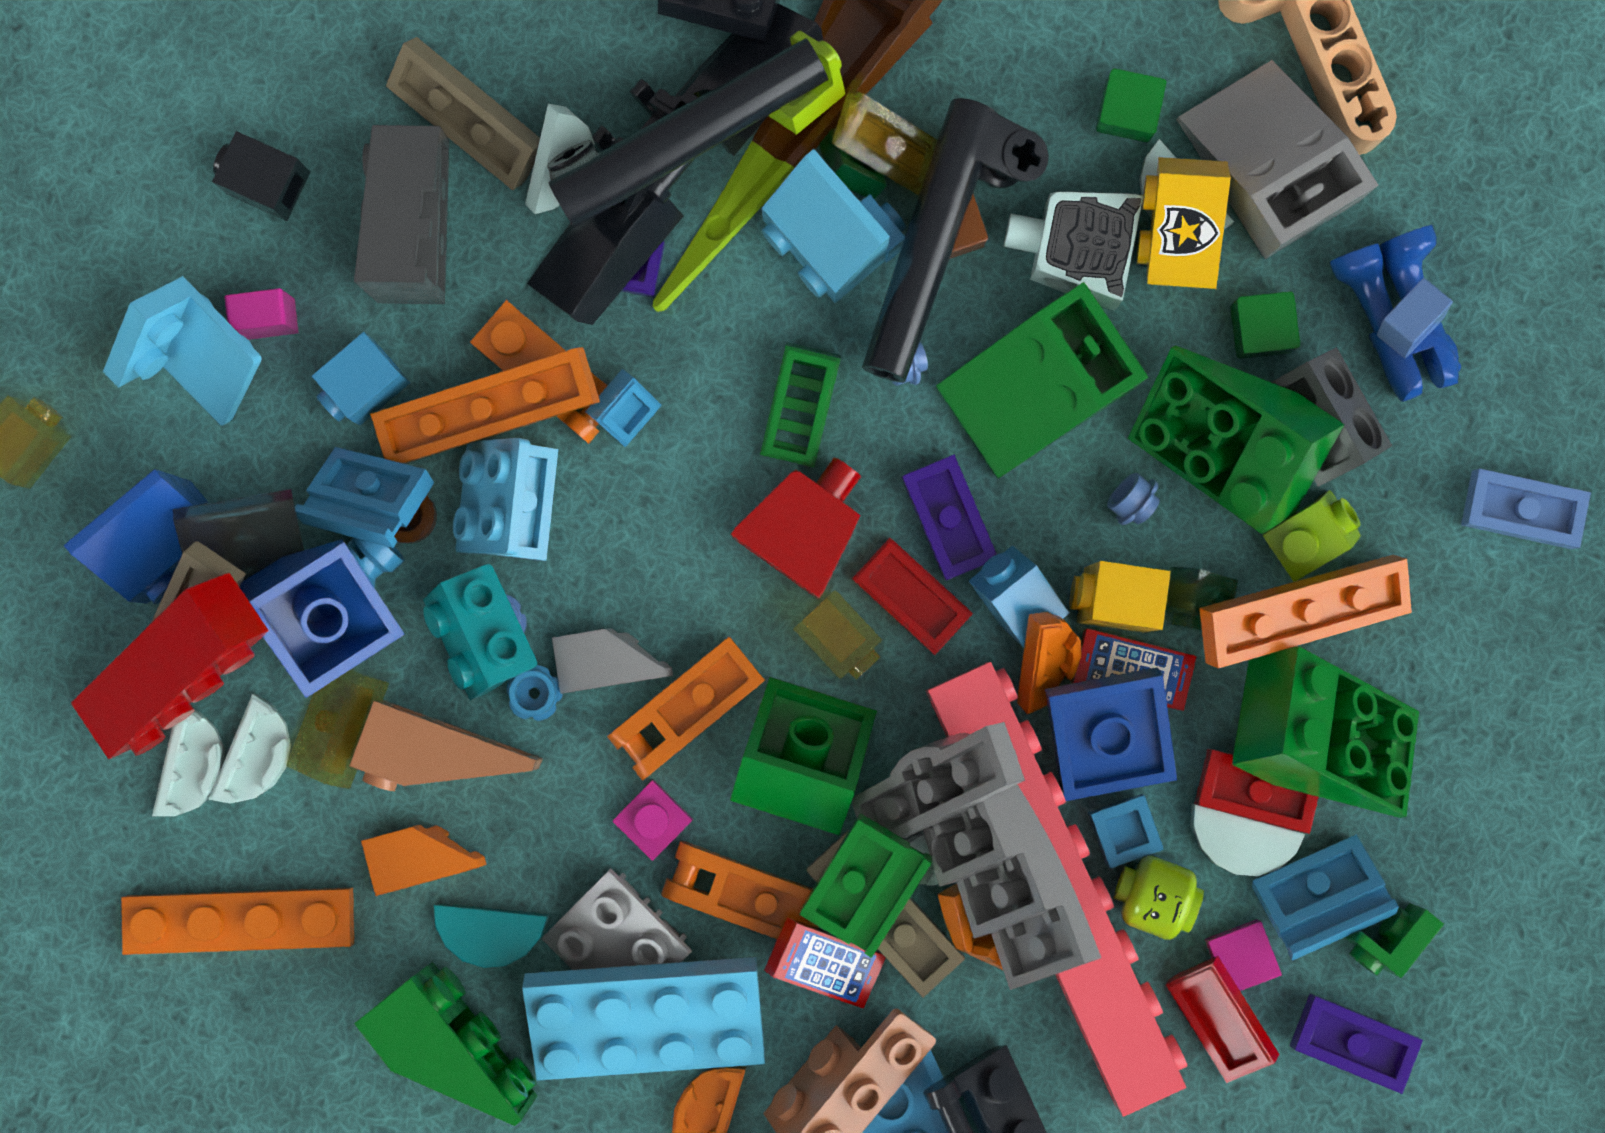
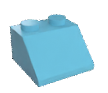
M814 149L804 156L762 207L763 221L767 224L761 230L764 237L781 256L785 255L788 251L793 254L803 266L798 271L799 277L818 298L826 293L836 303L885 262L890 236Z

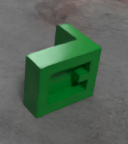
M1409 903L1405 910L1399 907L1396 915L1383 921L1379 928V934L1382 936V939L1378 944L1361 931L1346 936L1345 938L1355 945L1349 955L1376 976L1384 969L1402 979L1443 927L1444 923L1427 909Z

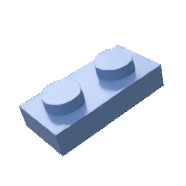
M1479 468L1471 472L1461 526L1567 549L1580 548L1591 492Z

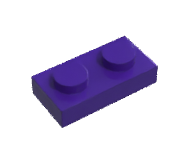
M955 454L902 476L901 479L944 581L981 567L991 557L997 555Z
M1309 993L1289 1046L1295 1051L1403 1094L1423 1040L1403 1030Z

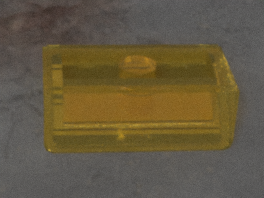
M853 88L850 89L845 98L832 144L917 195L920 194L937 143V139Z
M351 669L313 693L286 766L323 784L347 789L351 788L357 769L349 765L373 701H383L389 683Z

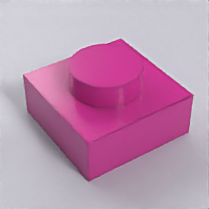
M653 779L612 822L653 861L689 825L693 818Z

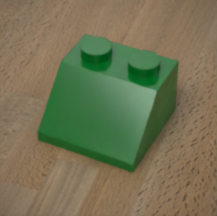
M769 677L742 757L730 801L840 835L856 790L877 711Z

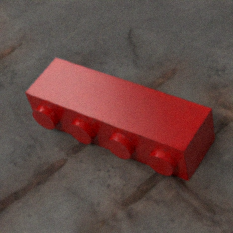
M230 572L185 589L71 702V705L108 760L128 750H132L135 756L141 755L166 738L162 731L163 729L166 730L177 725L195 711L191 705L192 702H198L224 685L220 677L222 674L231 673L249 662L255 656L251 647L269 630Z

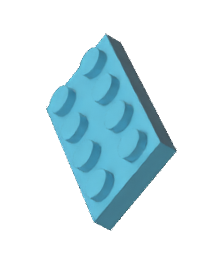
M756 957L524 974L522 989L537 1080L765 1064Z

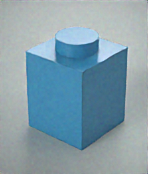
M365 332L361 333L312 375V378L323 389L316 397L324 408L337 421L340 422L344 417H347L359 426L371 417L370 414L377 412L411 383L378 343Z
M1013 545L1005 552L991 557L983 565L982 570L968 580L1000 626L1023 648L1025 646L1029 614L1049 612L1062 618L1069 614L1037 565Z

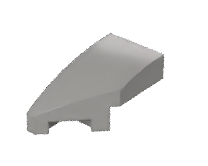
M609 628L552 638L560 694L673 676L671 666L664 661L656 660L637 644L639 641L627 632L617 633L614 629Z

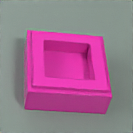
M1258 919L1205 939L1211 958L1219 956L1240 991L1282 976L1263 924Z

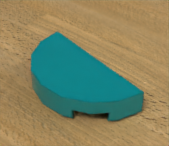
M443 903L434 904L435 928L445 947L461 961L482 968L507 966L526 956L543 936L549 914Z

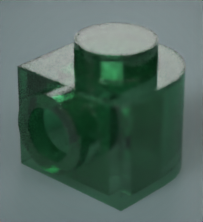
M1170 567L1169 571L1171 573L1165 613L1172 615V626L1202 631L1199 608L1234 599L1238 580L1202 569Z

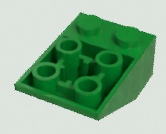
M1085 282L1035 313L937 384L936 388L996 478L999 479L1136 389L1148 378V375Z
M1175 345L1171 347L1127 439L1259 533L1264 534L1295 514L1345 424L1295 391Z
M1300 646L1248 660L1232 765L1275 786L1398 818L1407 817L1419 711Z
M431 962L354 1023L390 1071L513 1126L522 1121L537 1098V1094L532 1089L537 1083L530 1069L518 1057L511 1061L497 1045V1042L501 1039L498 1029L484 1013L479 1012L476 1015L472 1013L461 999L466 994L464 986L458 977L447 967L439 970Z

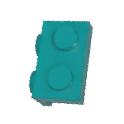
M486 564L443 581L423 599L425 603L423 614L426 625L435 638H441L450 657L447 660L450 676L459 689H465L470 701L491 692L505 681L530 671L537 666L536 657L492 565Z

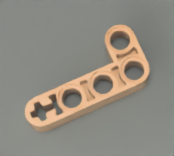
M1218 0L1219 8L1224 16L1233 22L1241 24L1250 23L1279 11L1281 12L1321 110L1349 138L1359 155L1366 154L1374 149L1390 134L1395 127L1397 118L1395 106L1350 0ZM1316 13L1327 18L1331 30L1324 31L1315 27L1311 22L1310 14ZM1331 64H1340L1346 67L1351 73L1352 82L1347 83L1337 79L1332 72ZM1360 94L1362 98L1358 100L1357 96H1354ZM1358 118L1360 122L1369 120L1373 128L1370 129L1368 125L1358 127L1355 119Z

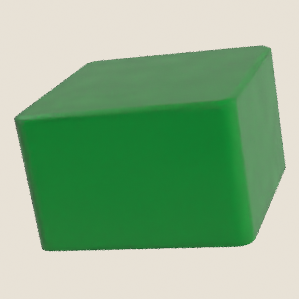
M1113 68L1105 82L1096 131L1141 142H1150L1157 131L1167 84L1166 80Z
M1293 292L1243 296L1231 304L1230 310L1237 358L1244 359L1289 354L1300 347Z

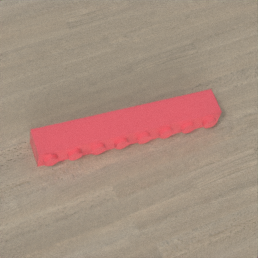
M986 662L926 689V694L946 737L959 733L972 734L985 726L1005 722L1025 781L1017 785L1042 824L1068 875L1101 955V959L1055 974L1114 1105L1124 1117L1187 1088L1179 1070L1187 1067L1184 1055L1172 1034L1163 1037L1155 1020L1156 1016L1163 1014L1160 1003L1148 981L1140 985L1130 965L1139 961L1137 953L1126 931L1121 929L1115 932L1106 911L1114 908L1113 901L1100 876L1091 880L1082 859L1090 856L1089 849L1077 825L1073 824L1067 827L1058 806L1066 803L1065 797L1054 774L1049 772L1043 775L1034 756V754L1042 751L1041 745L1028 720L1021 723L1018 722L1010 702L1018 699V696L1006 670L1002 668L995 671L992 663Z

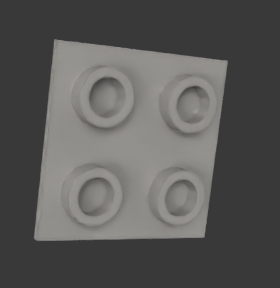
M612 869L541 938L572 970L679 963L692 950L684 942L687 936L684 933L680 935L665 919L662 921L659 917L663 912L658 909L654 913L647 906L651 900L646 897L642 901L639 898L640 894L625 880L627 876L624 873L618 876Z

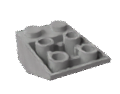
M1273 60L1176 119L1202 160L1228 161L1231 176L1228 202L1264 259L1269 258L1359 203L1378 186V183L1349 138Z

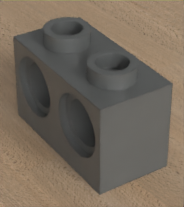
M1337 347L1271 382L1299 393L1345 424L1314 478L1318 487L1368 462L1392 447L1390 440Z

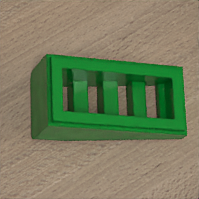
M789 342L786 343L760 455L815 467L841 355ZM793 362L826 370L824 380L791 373ZM788 385L820 392L818 403L786 395ZM782 408L815 415L813 425L780 417ZM777 429L809 436L808 447L775 440Z

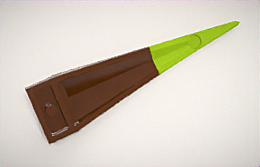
M823 0L814 22L822 30L823 41L834 48L841 60L840 73L846 95L797 135L769 116L762 122L707 218L653 300V308L656 312L664 311L768 201L804 156L811 150H815L829 131L838 126L845 117L850 99L855 98L861 101L933 24L930 16L943 0Z

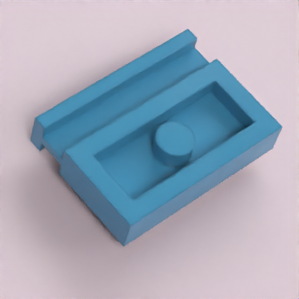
M335 447L306 491L310 496L304 505L297 504L293 512L302 524L394 548L397 543L394 537L400 526H408L433 486L434 481L426 469Z
M1357 834L1257 878L1252 883V888L1279 938L1283 940L1292 961L1396 915L1399 908L1395 899L1392 900L1385 888L1384 880Z

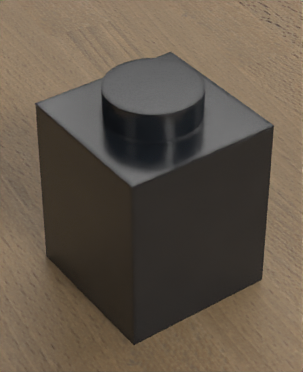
M236 131L230 144L223 145L215 158L213 166L215 176L212 182L227 195L284 221H288L310 175V171L298 158Z

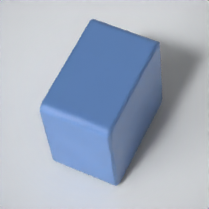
M1423 278L1384 318L1377 336L1405 359L1444 319L1453 301L1427 279Z

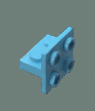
M522 438L480 440L467 444L466 451L462 455L459 464V478L463 483L461 502L453 519L456 552L489 554L536 561L547 560L558 449L530 445L528 439Z

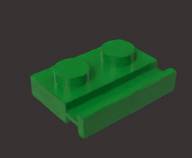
M860 813L802 905L799 915L845 943L850 944L851 942L865 950V955L872 958L931 866L933 856L926 852L923 854L910 846V842Z

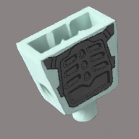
M1082 192L1050 193L1045 203L1042 219L1010 214L1004 247L1035 253L1030 280L1064 293L1085 282L1101 307L1115 310L1124 297L1143 195Z

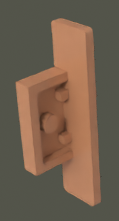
M893 1009L862 1048L848 1033L836 1025L827 1037L812 1049L808 1060L789 1083L777 1091L772 1103L763 1114L776 1133H862L932 1049L936 1039L929 1031L899 1009Z

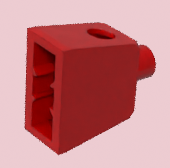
M836 457L832 459L816 483L795 469L735 527L730 535L738 543L819 600L861 515L843 502L860 480L861 475Z

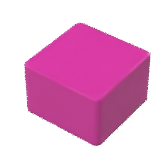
M280 288L224 296L227 322L248 340L299 333L295 299Z

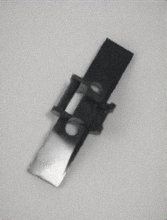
M779 4L765 42L732 33L695 71L675 96L669 95L663 89H659L655 93L647 82L640 79L630 90V93L652 115L641 129L791 47L790 37L799 30L818 42L823 41L821 28L816 22ZM768 116L720 144L729 154L735 156ZM602 125L592 135L595 145L601 151L623 140L620 136L615 139ZM694 159L628 197L626 203L621 201L576 228L570 223L527 284L575 321L593 325L684 217L670 201L669 198L672 195L668 190Z

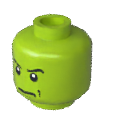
M1147 855L1138 862L1135 870L1124 866L1113 898L1123 902L1121 915L1127 925L1160 938L1171 940L1181 930L1189 933L1193 928L1203 901L1204 890L1197 887L1196 875L1191 870L1161 858Z

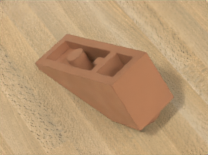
M384 700L373 701L349 766L365 772L362 779L365 783L384 790L395 791L397 784L408 786L533 771L539 769L543 758Z

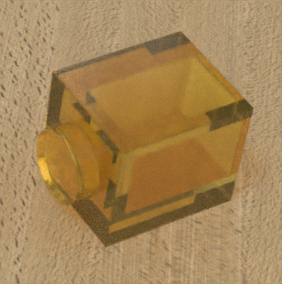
M7 395L0 404V477L9 484L28 489L33 486L72 437L57 425L63 417L48 404L36 397H33L30 402H26Z
M836 590L793 629L839 679L849 672L857 680L881 657L873 648L882 639Z

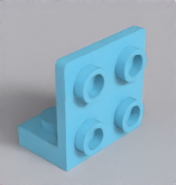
M182 276L130 302L103 373L119 388L137 377H140L142 380L149 379L164 367L223 426L233 419L262 359L250 341L239 334L214 308L210 300L200 294Z

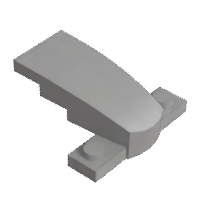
M1005 722L985 726L972 734L959 733L947 736L914 749L898 761L890 773L891 777L853 797L851 802L856 817L861 813L903 839L923 830L929 853L933 856L932 863L939 887L957 882L973 937L975 939L988 934L992 935L1010 990L1101 959L1088 921L1068 875L1042 824L1017 785L1025 781Z

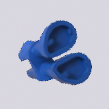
M1433 225L1404 233L1380 245L1377 243L1355 250L1329 262L1336 279L1350 286L1361 303L1374 331L1368 335L1369 340L1377 350L1385 376L1396 397L1401 402L1420 396L1423 390L1420 371L1412 354L1421 352L1430 379L1437 388L1458 384L1459 371L1461 369L1457 346L1452 338L1445 333L1441 322L1405 359L1377 336L1384 318L1393 310L1383 279V263L1393 281L1400 300H1402L1424 278L1422 262L1437 244V236Z

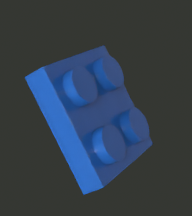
M1158 667L1045 689L1060 788L1066 801L1177 780L1164 679Z

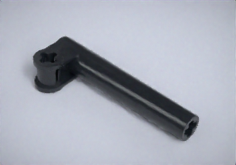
M805 38L600 153H597L591 140L583 141L568 148L548 163L547 168L551 179L548 182L568 220L576 228L829 80L812 45Z
M957 98L950 102L862 365L865 371L889 381L906 382L978 179L991 187L1001 189L1013 186L1018 181L1027 182L1040 177L1047 167L1049 155L1045 142L1037 133L1002 117L994 109L978 101Z

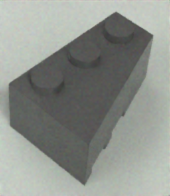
M372 125L370 143L364 144L362 161L366 181L364 198L361 204V224L354 282L377 303L445 304L450 140L440 126Z

